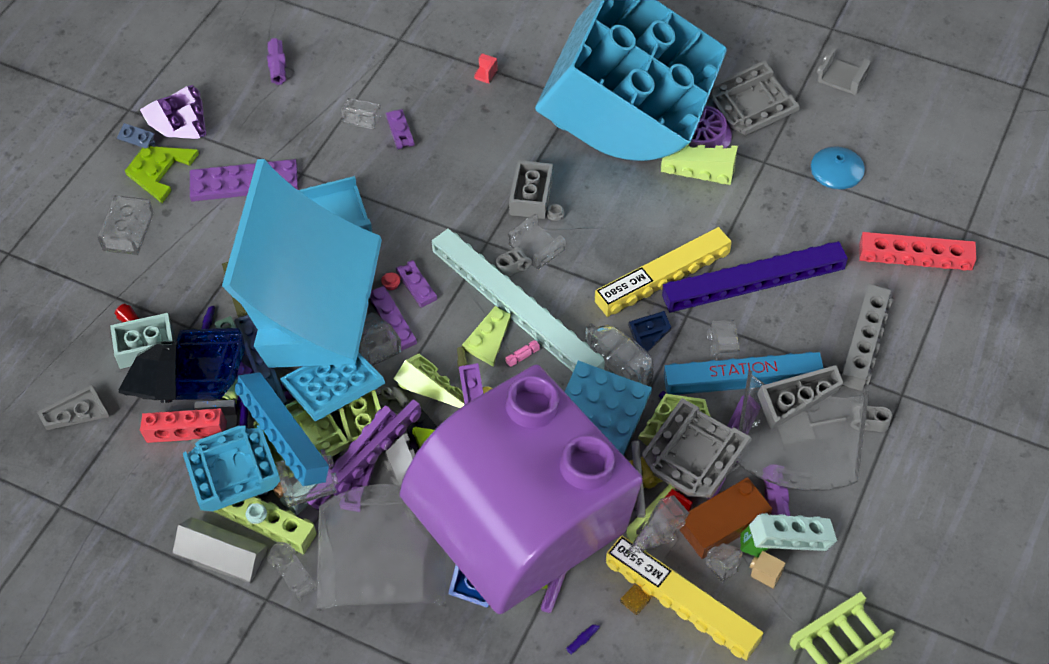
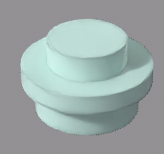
M259 503L251 504L246 510V518L253 524L263 522L267 516L266 508Z

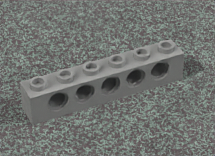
M868 284L841 377L843 381L842 386L863 391L864 385H869L872 374L868 373V371L874 368L876 361L873 353H878L880 343L877 342V339H881L884 332L881 324H886L889 313H886L885 310L890 309L893 299L889 298L891 292L889 289Z

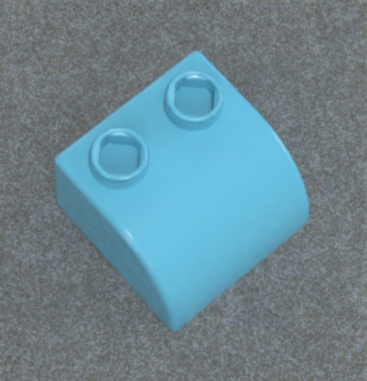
M593 0L578 17L535 109L539 114L552 121L558 128L568 131L586 144L607 155L633 161L655 160L667 157L680 151L691 142L727 48L657 0Z

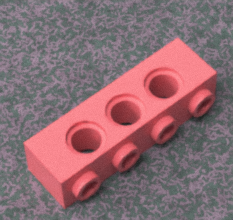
M221 409L142 413L140 432L147 443L203 439L225 431L227 420Z

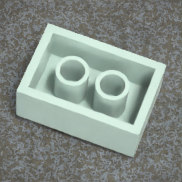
M168 313L110 325L114 356L120 369L131 367L137 354L159 341H175L173 325Z

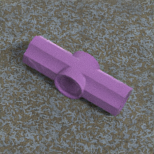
M273 38L267 45L269 53L267 55L271 82L281 85L286 81L285 55L283 53L282 41Z
M776 465L768 466L763 469L762 474L765 484V500L773 508L771 515L784 514L790 516L788 507L789 494L787 487H784L781 469L776 467Z

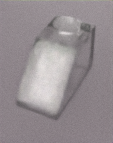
M724 543L718 548L715 546L707 553L706 565L723 583L738 572L742 551Z

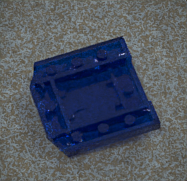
M239 328L180 330L176 340L178 341L179 366L176 371V400L221 399L234 384L245 351L242 332Z

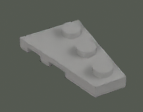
M92 385L37 412L46 430L109 417Z

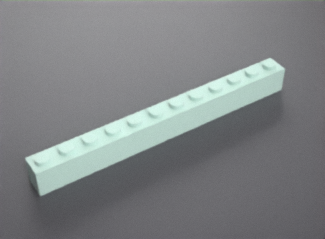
M446 229L432 240L433 252L495 306L511 314V319L572 372L578 361L604 370L605 360L601 354L595 353L572 330H568L563 326L559 319H555L550 315L546 308L538 305L533 297L525 294L520 286L512 283L507 275L499 272L497 267L487 262L482 254L474 251L469 243L461 240L457 233Z

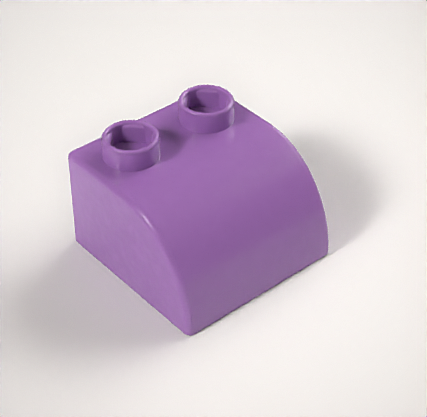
M535 364L465 404L439 425L412 459L401 484L400 497L497 614H503L624 534L627 530L643 479L641 474L544 369Z

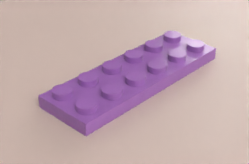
M296 159L268 162L281 177L298 190ZM256 163L190 170L191 201L247 196Z

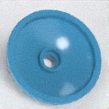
M828 147L814 155L811 161V172L814 178L826 187L848 189L857 185L862 180L865 166L862 159L855 152L843 147Z

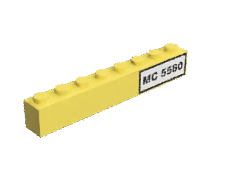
M717 227L595 290V303L607 317L617 314L627 306H632L637 301L651 296L660 289L662 290L663 284L681 280L690 273L693 274L700 268L711 265L715 260L726 257L730 253L732 241Z
M621 536L607 552L606 563L611 570L620 572L627 581L633 584L636 583L647 595H653L659 599L663 606L666 608L670 607L676 611L683 620L692 622L700 632H706L712 636L713 640L719 645H725L736 657H742L747 661L760 644L763 636L761 630L625 537Z

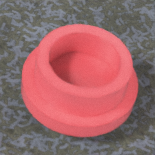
M393 272L386 273L381 279L382 285L387 290H395L400 284L399 275Z

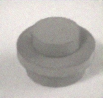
M551 204L546 211V215L550 220L558 221L564 217V209L559 204Z

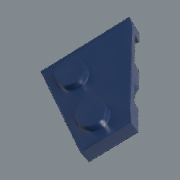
M665 311L632 320L628 323L641 357L648 353L671 330V325Z

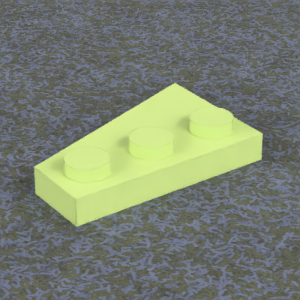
M495 306L466 339L462 347L468 353L494 367L496 356L500 351L503 337H505L511 320V314Z

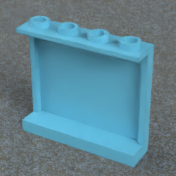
M355 176L298 190L333 214L372 232L371 222L363 206Z

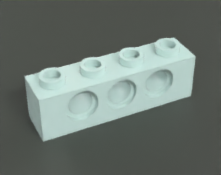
M762 513L749 524L756 548L826 551L837 541L830 518H821L819 516L803 517L802 515L786 516L784 514L768 515L767 513Z

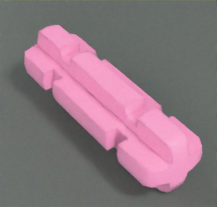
M536 340L529 342V345H525L513 352L514 354L508 355L505 358L506 363L510 367L516 365L517 361L520 362L532 355L531 352L535 353L540 350L539 343Z

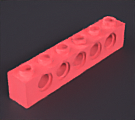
M862 232L859 243V261L972 271L976 261V244L974 241Z

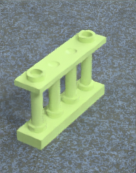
M859 592L793 634L790 646L794 651L800 647L802 649L805 648L817 664H828L812 644L813 639L819 636L826 641L842 661L839 664H857L878 649L884 650L892 644L891 640L895 632L891 629L883 634L863 610L866 597L862 592ZM852 614L854 616L857 615L876 640L866 645L846 621L847 617ZM835 625L837 627L840 626L859 651L849 657L829 632L830 628Z

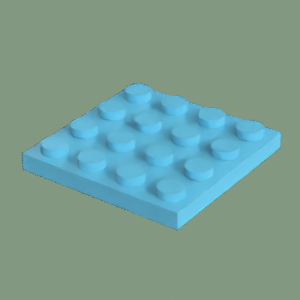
M359 352L356 364L303 366L280 378L282 385L314 421L324 418L326 415L341 409L348 403L385 384L383 376Z
M578 361L565 393L620 453L625 456L652 387Z

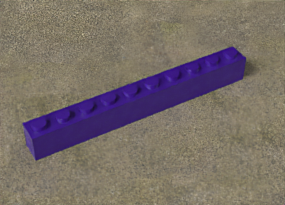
M839 241L826 243L825 245L809 247L805 250L793 251L784 255H776L772 258L757 260L748 264L723 268L711 273L707 272L699 276L670 281L663 284L662 297L669 313L844 270L848 258Z

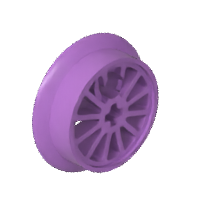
M705 105L693 135L694 139L688 145L690 148H695L698 145H705L706 148H715L716 145H721L723 148H727L732 139V132L724 115L719 110Z

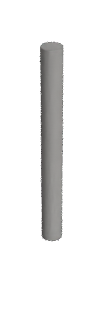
M639 441L631 442L633 467L642 476ZM643 480L636 499L637 517L639 518L646 516Z

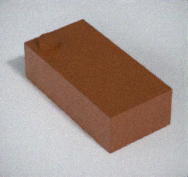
M747 477L680 516L678 529L700 558L704 559L741 537V533L759 514L767 513L771 515L773 508Z

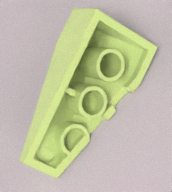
M420 354L405 360L394 377V380L403 389L459 408L465 405L463 392L458 387H452L449 382L450 379L447 376L439 375L437 373L438 368Z

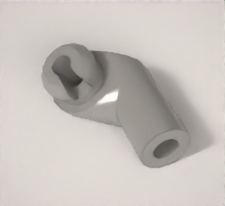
M383 388L382 396L385 399L398 401L402 408L410 403L400 388Z

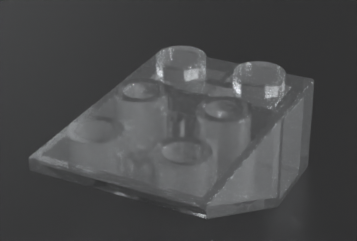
M371 312L365 318L358 352L374 366L401 353V338L389 323L376 313Z
M674 495L659 500L628 549V555L636 552L641 553L649 548L654 549L664 543L669 544L676 538L675 534L685 525V520L690 513Z

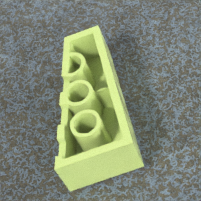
M687 145L680 151L662 158L661 172L731 185L738 146L723 148L721 145H716L715 148H706L705 145H698L695 148H690Z

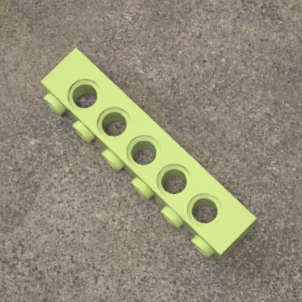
M258 496L213 511L303 555L317 535L312 521L298 518L293 512L289 510L283 511L272 502L266 503ZM253 503L263 505L267 511L265 520L258 524L250 523L246 518V510Z

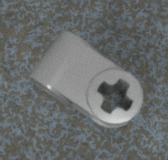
M515 247L511 251L499 255L496 259L498 271L508 277L528 269L532 264V260L524 254L522 247Z
M863 404L855 405L852 408L854 414L853 429L885 432L889 429L892 413L888 408Z

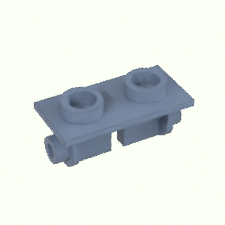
M125 123L117 136L119 140L142 148L155 146V141L152 139L154 133Z

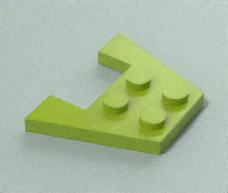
M148 146V148H142L125 169V173L159 202L163 203L170 194L171 188L159 183L175 161L191 166L199 152L197 149Z

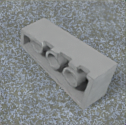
M837 365L762 385L757 395L770 430L838 392L843 385V381Z

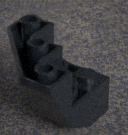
M159 341L138 353L118 389L119 393L142 399L160 400L161 403H170L176 400V371L179 366L178 341Z

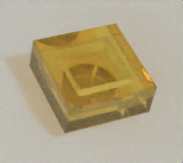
M634 584L621 598L620 602L634 614L638 615L651 601V597Z

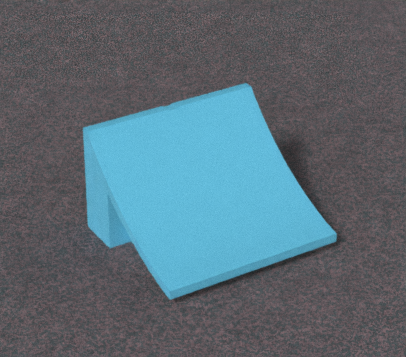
M257 159L222 287L242 304L258 329L254 347L268 368L356 364L382 239L380 235L356 226L318 205L281 177L265 159Z

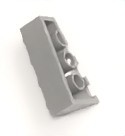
M407 433L403 434L386 451L387 460H384L387 472L391 471L393 474L391 477L392 484L399 491L405 473L415 456L414 450H410V440ZM398 493L401 505L405 504L407 508L405 515L408 522L412 521L415 528L423 526L401 499L400 493Z

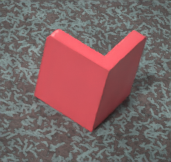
M481 54L479 57V69L475 73L474 79L489 84L498 70L497 58Z

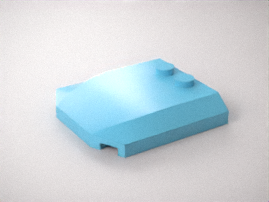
M236 426L200 439L195 443L196 447L189 453L186 451L183 453L200 510L213 512L273 490L281 481L260 426H257V429Z

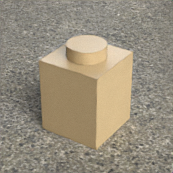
M762 551L760 556H755L751 562V577L774 589L783 573L785 562Z

